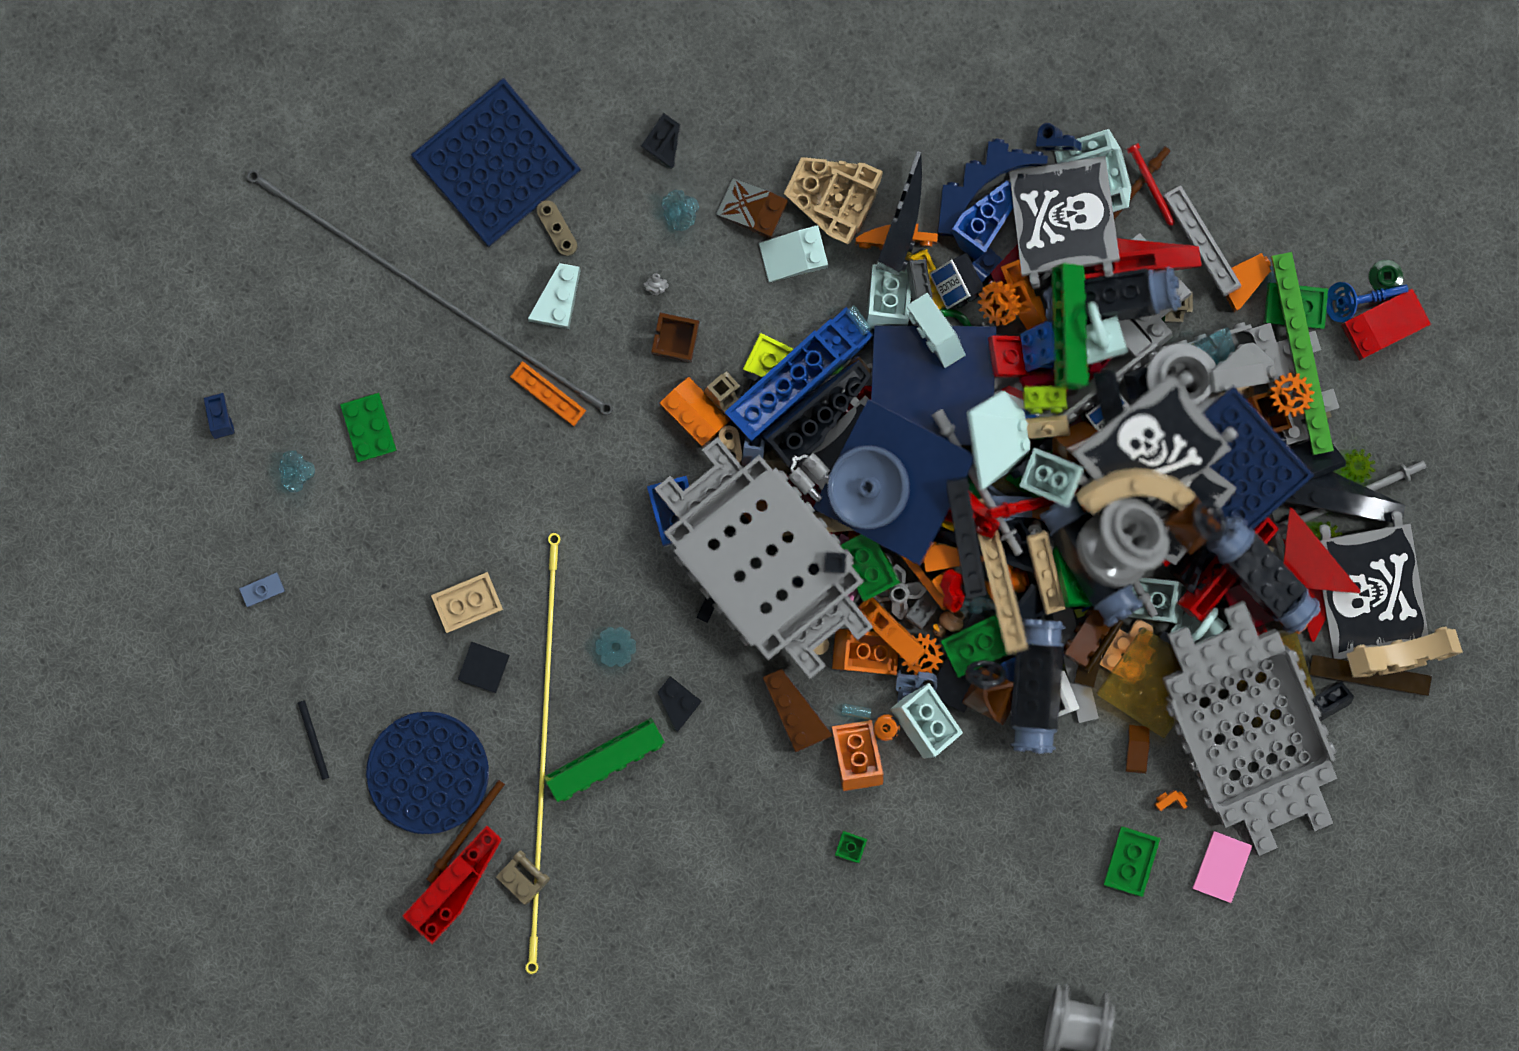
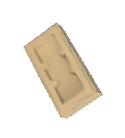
M1067 415L1026 419L1029 439L1070 435Z

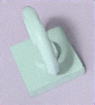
M1090 302L1088 309L1092 324L1086 325L1087 363L1091 364L1127 353L1118 317L1115 316L1101 321L1096 304Z
M1213 608L1202 622L1187 615L1185 612L1182 624H1175L1170 633L1187 626L1194 644L1221 633L1227 624L1217 617L1219 613L1217 608Z

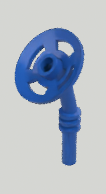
M1337 282L1328 289L1326 311L1332 320L1346 322L1354 316L1358 304L1372 301L1376 303L1377 300L1380 302L1381 299L1386 300L1387 297L1408 292V287L1405 284L1386 290L1382 288L1380 291H1372L1371 294L1357 296L1350 284ZM1344 287V290H1340L1337 294L1335 293L1339 288ZM1332 300H1336V307L1338 309L1336 313L1333 309ZM1351 311L1348 316L1342 317L1343 314H1348Z

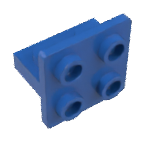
M1046 321L1021 333L1020 337L1026 372H1032L1039 368L1055 370L1054 329L1052 328V322Z

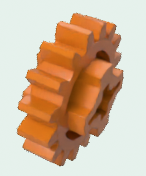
M994 281L983 287V292L979 293V296L982 298L977 301L978 304L982 305L979 311H984V319L990 318V324L996 321V326L1001 324L1007 325L1016 319V315L1020 314V311L1017 309L1021 306V303L1017 302L1020 296L1014 295L1016 289L1010 290L1009 283L1003 286L1002 281L997 283Z
M1288 373L1286 378L1284 375L1279 376L1280 382L1275 380L1273 384L1276 387L1269 389V391L1273 392L1269 399H1274V403L1271 406L1278 407L1277 413L1284 411V417L1288 416L1289 413H1291L1292 418L1296 417L1297 412L1299 415L1304 414L1303 409H1310L1307 403L1314 401L1310 398L1314 391H1309L1312 384L1306 385L1305 381L1307 378L1299 379V373L1295 374L1294 377H1292L1291 373ZM1291 382L1288 388H1281L1284 383ZM1290 391H1293V395L1295 396V398L1290 399V395L1288 393ZM1279 397L1282 398L1284 404L1281 403ZM1295 402L1302 403L1298 408H1293Z
M921 633L918 634V638L915 639L918 642L922 641L921 646H925L927 658H923L919 664L918 660L914 666L905 660L901 665L908 666L906 672L913 670V675H917L918 672L932 673L931 669H939L936 664L943 663L939 656L944 655V652L938 651L942 645H935L936 638L929 640L930 634H927L925 638H922ZM929 644L933 647L935 656L930 654L928 650ZM927 661L932 662V665L928 668L921 669L923 663Z

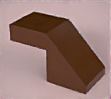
M1129 725L1126 772L1146 774L1150 743L1148 726Z

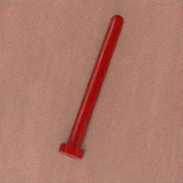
M1136 143L1128 147L1126 151L1128 154H1132L1167 225L1171 226L1174 224V219L1138 150L1140 145Z

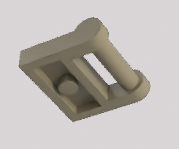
M520 850L496 878L524 905H527L548 883L550 877L541 873L525 857L526 854ZM519 863L538 880L535 885L516 868Z

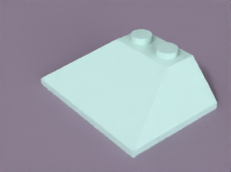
M1109 129L1078 138L1077 140L1082 143L1081 151H1054L1057 164L1105 156L1113 212L1129 207L1131 186L1122 150Z
M1005 391L997 393L967 412L979 490L985 489L1011 472L1030 451L1025 412Z

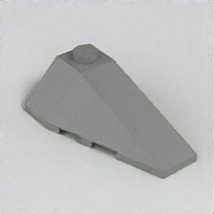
M1254 342L1241 344L1235 352L1228 355L1225 361H1221L1210 371L1212 392L1228 390L1232 385L1235 388L1274 382L1276 380L1274 361Z

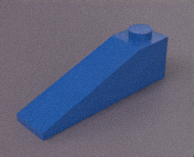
M1005 181L971 208L963 212L951 229L959 248L975 260L986 252L1014 207L1010 182Z

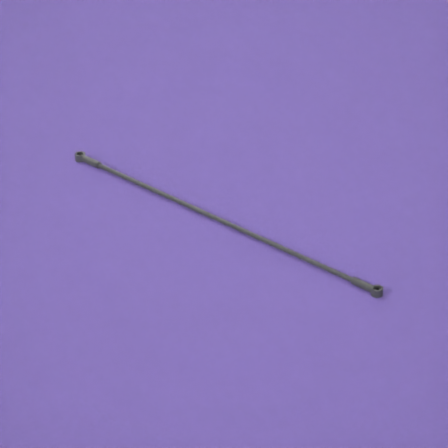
M251 170L248 173L247 177L250 182L257 183L275 196L286 200L580 394V397L600 409L602 414L610 415L613 408L610 403H604L586 390L575 386L281 192V189L262 178L256 170ZM253 173H256L258 176L256 180H251L250 178ZM605 405L610 406V411L607 413L603 411Z

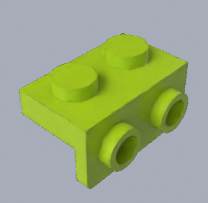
M1055 386L1025 387L1024 403L1026 411H1030V414H1042V411H1050L1051 414L1063 413V410H1067L1066 388H1057Z

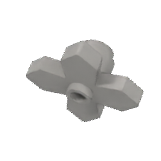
M896 563L893 569L901 583L874 596V598L878 602L892 600L891 612L901 620L909 612L907 599H920L926 592V588L919 581L905 583L906 571ZM898 588L902 589L901 594H896L894 591Z

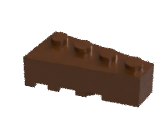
M1090 606L1085 613V616H1087L1085 622H1079L1073 631L1076 633L1074 639H1068L1063 646L1065 650L1063 655L1082 668L1086 667L1089 662L1086 659L1087 656H1093L1100 642L1111 628V626L1107 627V625L1103 624L1105 621L1103 616L1093 606Z
M782 669L763 677L795 752L833 736Z

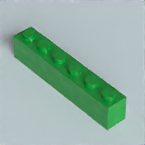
M1061 263L1052 267L1055 387L1077 390L1088 385L1084 265Z
M651 717L544 776L545 781L557 802L561 800L567 801L575 792L579 790L585 791L591 786L590 784L597 780L598 782L605 780L609 776L608 774L613 771H621L627 766L626 764L641 760L644 754L659 750L665 741Z

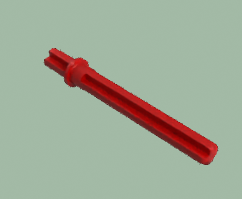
M1079 488L1075 489L1074 494L1080 491ZM1041 496L1015 503L1003 502L998 507L986 509L989 520L1000 517L1007 519L1011 515L1051 506L1056 502Z

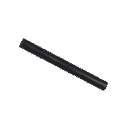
M305 700L298 702L297 704L321 779H328L330 777Z

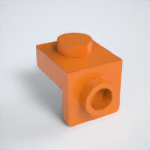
M1176 790L1171 791L1169 794L1165 791L1156 798L1157 802L1154 803L1158 811H1162L1174 801H1177L1182 809L1187 808L1185 804L1187 802L1186 797L1181 791L1177 793Z

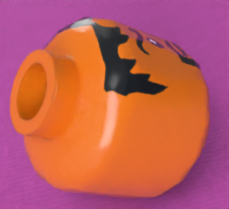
M881 715L874 723V733L881 740H893L900 732V724L893 715Z

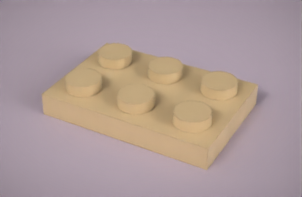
M488 572L431 595L446 633L503 610Z

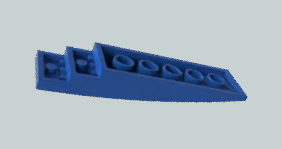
M846 307L833 320H828L819 330H814L728 408L725 413L751 441H754L874 338L873 334Z

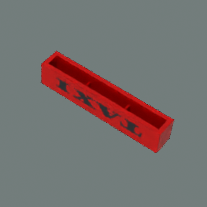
M1269 517L1265 518L1253 529L1265 544L1279 530ZM1218 554L1201 573L1195 591L1191 593L1187 590L1177 602L1187 615L1201 622L1236 581L1218 561Z

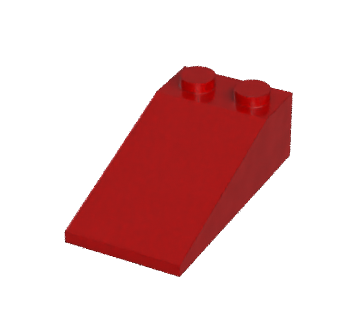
M1411 289L1344 322L1341 327L1360 361L1431 325L1414 290Z

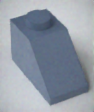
M745 436L741 466L748 465L759 455L763 458L765 441L761 436L757 437L754 441Z

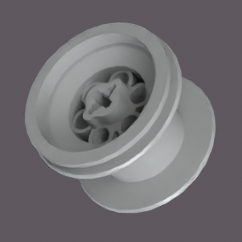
M1186 343L1168 345L1158 351L1152 360L1142 367L1148 369L1147 386L1149 391L1167 378V373L1177 380L1180 374L1187 371L1193 380L1182 387V389L1201 412L1207 409L1220 396L1221 391L1212 392L1210 371L1217 366L1209 354L1194 345ZM1187 387L1192 390V393L1187 391Z
M1124 497L1107 505L1103 514L1096 515L1085 523L1077 539L1078 555L1086 571L1098 582L1109 587H1125L1137 582L1142 578L1146 570L1153 569L1164 561L1169 550V536L1164 522L1153 508L1141 500Z
M1056 984L1048 1010L1042 1051H1058L1060 1048L1076 1051H1108L1114 1020V1005H1110L1108 1008V993L1104 992L1099 1006L1070 1001L1068 997V984H1065L1063 989H1060V985Z

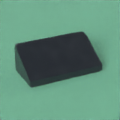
M1142 368L1123 376L1131 405L1149 392L1147 368Z
M1340 682L1311 700L1313 705L1318 707L1321 713L1319 720L1322 721L1350 705L1354 695L1343 682Z

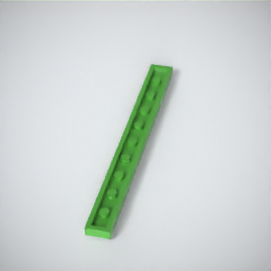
M1292 252L1271 256L1295 374L1299 373V379L1306 377V385L1312 384L1309 391H1314V394L1310 395V398L1314 401L1307 403L1310 409H1303L1312 455L1332 452L1334 449Z

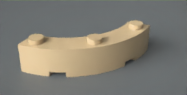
M1126 469L1109 473L1098 480H1093L1075 494L1078 500L1093 514L1107 504L1128 496L1146 495L1157 497L1173 504L1181 511L1196 497L1189 487L1176 478L1148 469Z
M1441 627L1436 629L1433 634L1406 642L1397 640L1392 642L1391 645L1378 647L1360 645L1354 647V651L1348 653L1347 657L1353 677H1370L1379 672V675H1386L1427 665L1426 661L1438 659V661L1463 652L1456 630Z

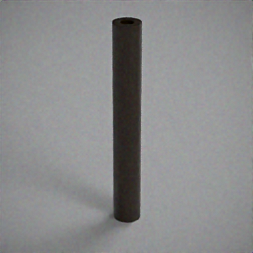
M1119 619L1117 623L1111 626L1098 649L1089 659L1086 667L1083 668L1085 671L1091 673L1124 623L1122 620Z

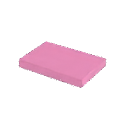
M1213 831L1192 888L1232 903L1252 845Z

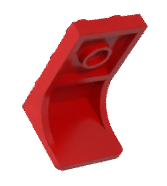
M992 335L988 338L994 377H1024L1046 370V368H1039L1032 372H1026L1020 336Z

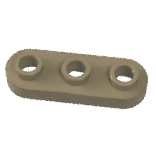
M549 200L541 202L538 205L537 213L557 250L563 256L573 255L577 250V242L557 206ZM546 207L551 208V212L548 214L543 212ZM558 224L561 226V229L559 231L553 230V227ZM565 242H569L571 246L570 248L565 249L563 247V244Z

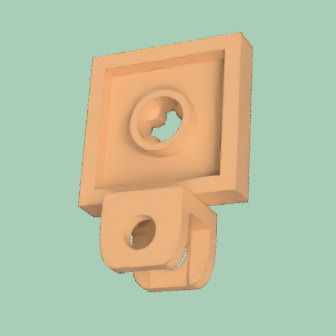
M1138 619L1133 623L1128 633L1119 629L1104 653L1100 665L1135 684L1155 650L1147 645L1153 634V627L1145 621ZM1141 627L1146 628L1144 633H1139ZM1130 651L1132 660L1124 662L1121 654Z

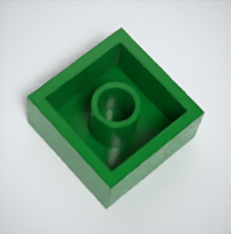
M843 831L835 855L860 863L867 839Z

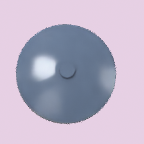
M862 446L845 453L834 465L828 482L829 499L838 516L852 526L865 529L879 528L893 521L903 510L909 493L908 476L900 460L891 452L873 446Z

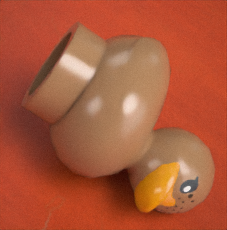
M961 610L957 612H943L939 618L940 623L933 625V633L938 637H943L947 630L960 632L963 628V619L965 618Z

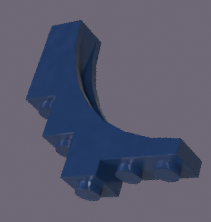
M992 139V142L989 141L985 165H981L982 162L970 161V163L965 164L962 187L959 186V183L947 182V185L942 186L937 234L939 236L954 237L951 231L960 215L965 212L973 197L987 183L1015 169L1046 166L1048 156H1044L1043 152L1037 151L1026 154L1023 153V150L1012 149L1011 152H1008L1009 143H1004V140Z

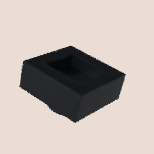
M826 552L824 573L845 574L846 553Z

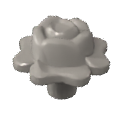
M653 274L652 278H648V281L644 283L646 291L654 295L661 294L669 287L665 279H660L659 274Z

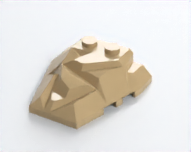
M801 157L784 194L825 231L827 235L848 245L854 238L855 233L859 232L873 204L883 171L865 163L830 162L824 159Z

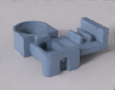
M900 670L897 671V703L905 696L923 687L924 684L922 682L925 680L933 682L931 686L935 691L937 689V677L929 672H918V675L900 674Z

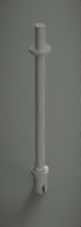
M941 409L931 415L941 430L939 432L940 435L947 437L950 442L962 447L954 434L955 426L954 424L951 425L944 410ZM972 465L968 475L988 509L997 507L986 488L979 490L977 472ZM1003 517L996 518L1000 523L999 528L1003 533L1000 540L1006 539L1015 555L1022 553V549L1013 536L1017 532L1016 529L1010 530Z
M1421 461L1407 468L1402 464L1400 465L1401 471L1365 487L1376 491L1403 478L1410 481V475L1427 468L1424 461ZM1314 509L1300 517L1304 522H1307L1329 511ZM1288 519L1277 524L1281 536L1287 533Z

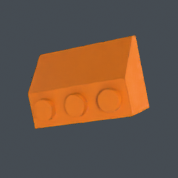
M690 377L680 383L660 402V406L702 448L731 421Z

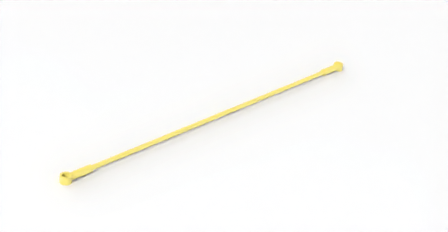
M552 533L548 537L550 543V586L535 867L539 871L555 570H557L558 544L561 541L560 536L556 533ZM552 536L558 537L557 543L551 542ZM534 877V885H535L538 880ZM539 892L533 898L532 932L529 941V960L526 965V970L530 974L536 973L539 968L537 964L538 937H536ZM529 964H535L536 970L530 971L528 968Z

